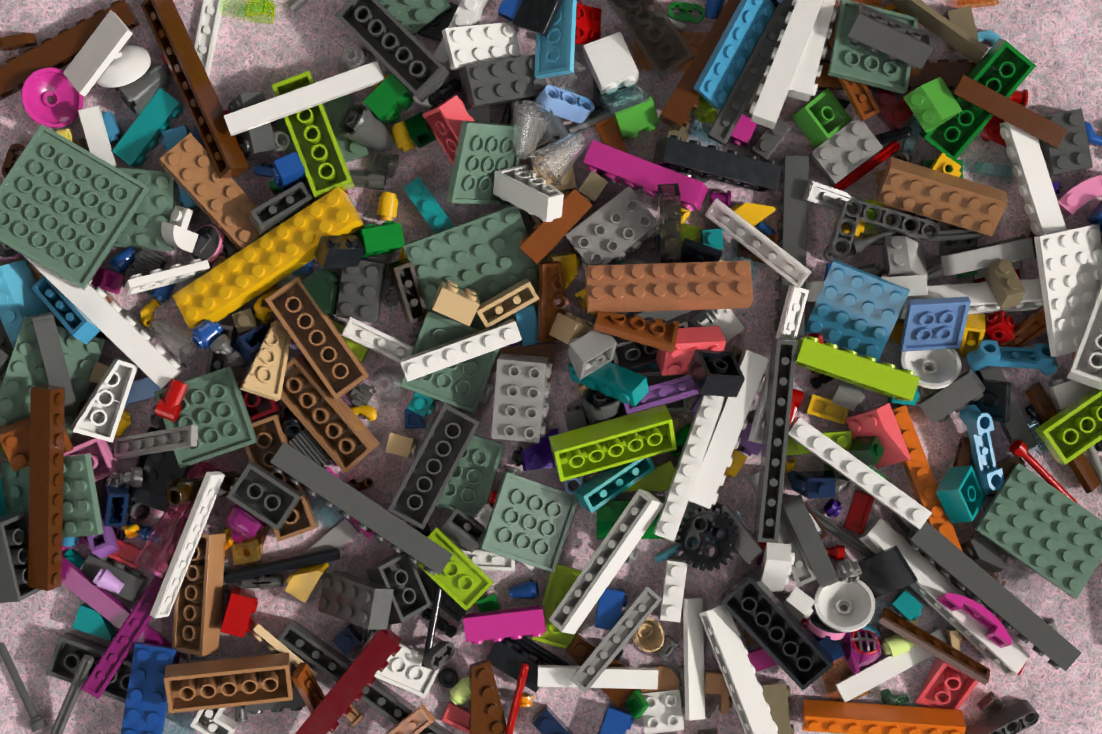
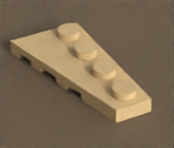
M276 320L272 322L240 390L274 401L281 399L292 338L281 322Z
M252 620L250 630L253 633L251 635L258 641L264 640L269 644L267 648L274 654L289 652L291 666L294 665L296 668L300 662L305 663L260 624ZM309 667L314 677H316L318 673Z

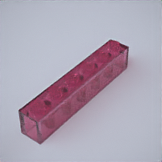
M205 461L193 464L186 478H203L206 472L222 471ZM195 501L184 502L177 507L171 504L168 505L134 564L160 578L163 577L170 565Z

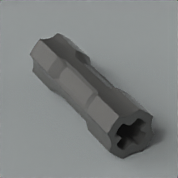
M349 170L355 187L385 190L386 172Z

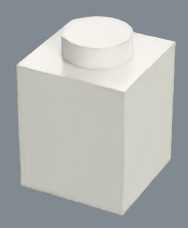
M795 587L783 604L800 622L803 618H809L814 611L811 607L816 601Z

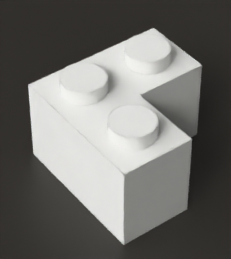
M225 707L199 710L190 726L202 734H234L239 723L223 714L227 708Z

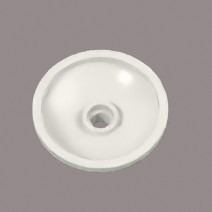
M124 45L96 83L102 87L114 88L134 82L144 75L150 67L151 58L149 53L139 46Z
M955 349L906 351L901 354L900 363L902 370L914 371V376L920 377L918 385L925 388H945L956 381L961 372V360Z
M861 580L853 584L839 581L822 589L819 587L815 594L814 600L816 602L814 607L816 614L827 627L839 632L857 631L865 627L874 615V595L870 588ZM841 608H846L847 611H841Z

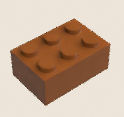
M30 417L0 427V442L13 471L30 466ZM64 424V453L73 450V444Z

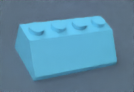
M27 259L0 266V319L13 348L24 315L35 316L49 312L45 303L31 288L36 283Z

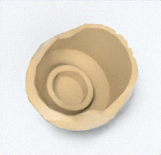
M648 617L632 636L634 644L645 652L659 650L664 643V633L661 624L656 619Z

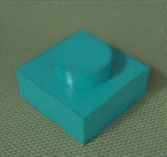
M69 548L63 556L78 569L86 562V559L73 548Z

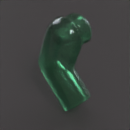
M884 689L880 692L881 700L888 705L900 706L910 702L907 693L895 696L891 694L889 689Z

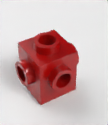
M1004 310L991 313L985 317V335L997 341L998 345L1015 339L1014 321Z

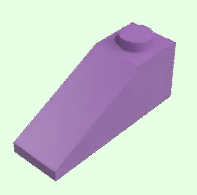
M98 499L103 534L87 536L91 553L104 558L120 551L112 526H104L101 503Z

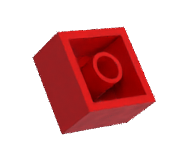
M232 585L222 617L220 632L244 638L245 632H250L252 625L251 613L255 614L258 605L255 591Z

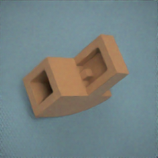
M704 670L705 693L719 694V711L721 714H729V708H732L733 700L729 696L730 693L722 672L719 670Z

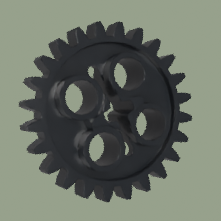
M702 506V510L695 508V514L688 512L689 518H682L685 523L684 525L680 524L679 528L682 530L677 532L680 539L675 540L676 543L681 544L677 548L678 551H683L680 557L683 559L687 558L686 564L690 565L692 563L693 568L697 569L699 567V570L702 571L706 568L712 571L713 566L716 569H720V563L727 565L725 559L729 558L732 560L733 557L730 553H737L733 546L739 545L735 538L739 537L740 534L734 532L738 526L731 525L734 519L728 518L729 513H722L720 508H717L715 511L713 506L709 510ZM705 520L706 526L701 530L700 523ZM722 528L723 535L718 538L717 531ZM706 536L710 537L709 541L705 539ZM697 539V546L692 548V541ZM711 547H714L715 553L710 556L709 550Z

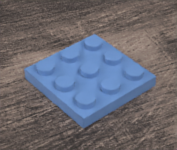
M969 297L908 300L900 342L901 351L960 348L971 303Z

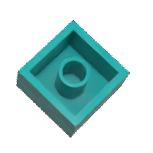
M972 465L950 467L936 490L937 498L940 499L944 513L947 515L950 523L973 522L986 498Z

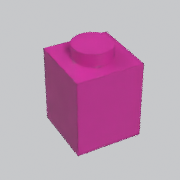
M741 115L729 138L732 140L731 143L738 147L747 146L757 123L751 122V118Z

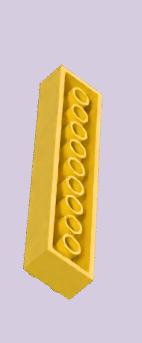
M336 187L172 296L189 329L193 330L194 327L206 319L218 322L315 259L314 254L321 236L351 235L361 229L364 223L347 193Z

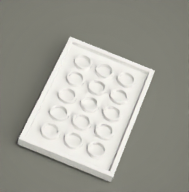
M1099 224L1034 237L1051 357L1077 351L1102 283V243L1100 241Z

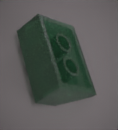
M320 268L301 281V283L324 315L329 317L336 316L340 290L338 283L341 281L334 272Z

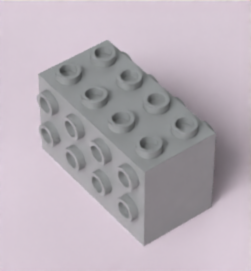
M628 186L565 236L567 242L586 266L615 265L619 261L623 263L629 253L632 252L634 254L643 247L642 243L646 240L652 241L658 235L659 223L631 187Z
M501 353L498 357L492 439L540 443L541 438H545L548 422L544 421V418L547 417L549 411V402H546V398H548L551 389V383L547 382L552 374V363H549V357Z

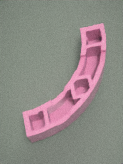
M1102 175L1084 180L1061 193L1057 197V201L1062 215L1065 217L1073 215L1085 203L1094 198L1101 197Z

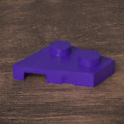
M558 428L549 430L550 432L545 435V438H541L540 443H533L521 451L523 471L555 467L549 437L559 434Z

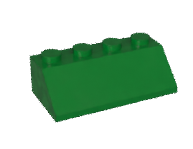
M611 499L596 510L597 539H605L632 499ZM660 511L641 539H666L653 534Z

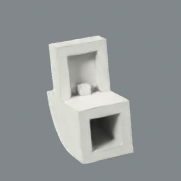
M175 205L169 223L162 221L161 225L162 237L168 245L190 253L193 252L199 235L187 230L193 210Z

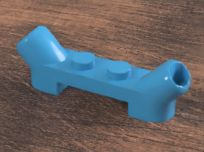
M984 340L980 343L978 349L967 353L966 356L969 367L974 371L987 366L1039 369L1042 374L1048 376L1054 374L1058 369L1056 357H1051L1048 344L1036 343L1033 348L998 346L997 341Z
M968 405L960 411L959 417L967 426L977 479L986 496L991 494L993 490L1001 489L1004 484L1003 470L996 467L990 431L995 429L990 414L982 413L976 405Z

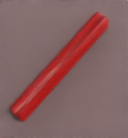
M897 141L891 142L832 187L844 191L901 148Z

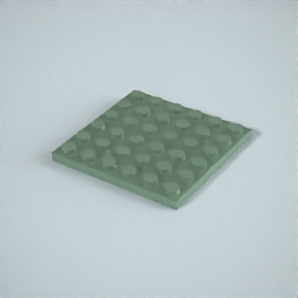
M41 124L0 185V242L85 290L149 192L150 187Z
M511 205L409 242L403 246L408 260L413 262L428 311L447 317L432 310V300L442 280L445 282L451 280L457 283L460 289L465 290V288L475 291L480 304L526 278H529L539 296V264L535 266L519 251L521 246L519 242L527 234L519 208ZM537 300V301L533 302V304H534L535 313H536V317H537V321H538V300ZM476 312L470 326L479 330L486 329ZM515 313L494 325L503 323L511 319H514L516 321Z

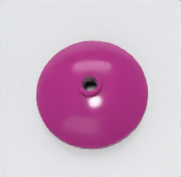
M43 68L35 71L26 79L21 91L22 105L28 116L34 122L48 128H61L71 124L79 116L78 110H82L83 95L79 94L61 69ZM51 97L53 102L48 103L46 98Z

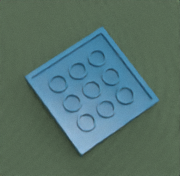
M834 259L804 332L808 334L820 332L823 340L842 348L853 350L859 355L873 357L878 362L910 289Z

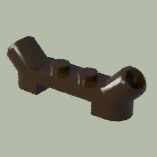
M236 471L222 472L225 474L217 497L227 496L241 474ZM180 477L170 480L166 485L168 503L177 507L184 502L195 501L204 477L195 479Z

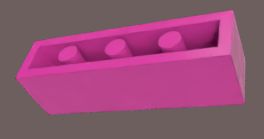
M544 605L465 614L463 617L466 642H471V644L483 643V640L491 639V642H498L506 637H511L513 640L521 639L523 635L539 637L546 633Z

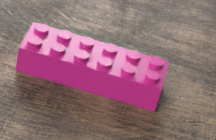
M594 140L591 141L583 161L590 172L594 171L600 176L604 174L608 180L618 184L622 181L627 187L630 186L631 189L636 191L640 188L646 195L651 197L661 196L663 201L669 204L679 203L683 209L693 212L694 209L700 210L708 190L704 182Z

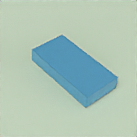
M531 303L515 312L518 329L522 338V346L539 343L538 321L534 304Z

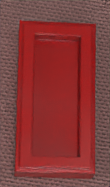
M855 490L843 528L863 534L874 497Z

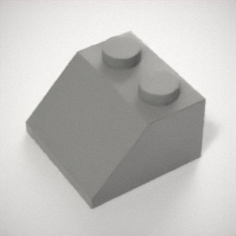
M907 236L885 237L883 257L886 277L927 275L923 245Z
M594 327L587 331L586 335L578 336L569 343L568 355L579 380L613 360L617 342L612 335L593 330Z

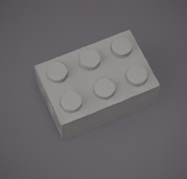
M857 117L813 150L808 156L832 187L881 150L883 146L867 125Z

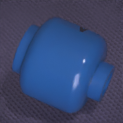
M206 319L193 328L191 338L200 349H211L210 345L222 335L221 331L223 329L218 322Z

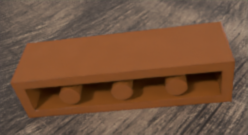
M576 189L572 192L567 191L563 197L562 217L553 219L551 222L539 220L533 227L535 231L530 236L526 234L519 242L521 244L519 251L537 266L591 209L592 204Z

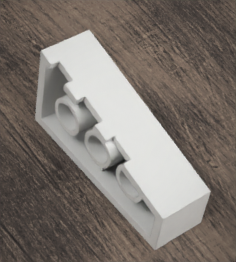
M524 164L495 171L493 194L500 197L501 200L508 201L514 204L515 207L522 208L528 214L535 215L545 222H551L553 219L562 217L564 194L553 185L546 184L545 179L537 178L536 172L533 170L528 171L527 165Z
M114 358L71 425L70 429L72 432L113 443L138 368L135 363Z

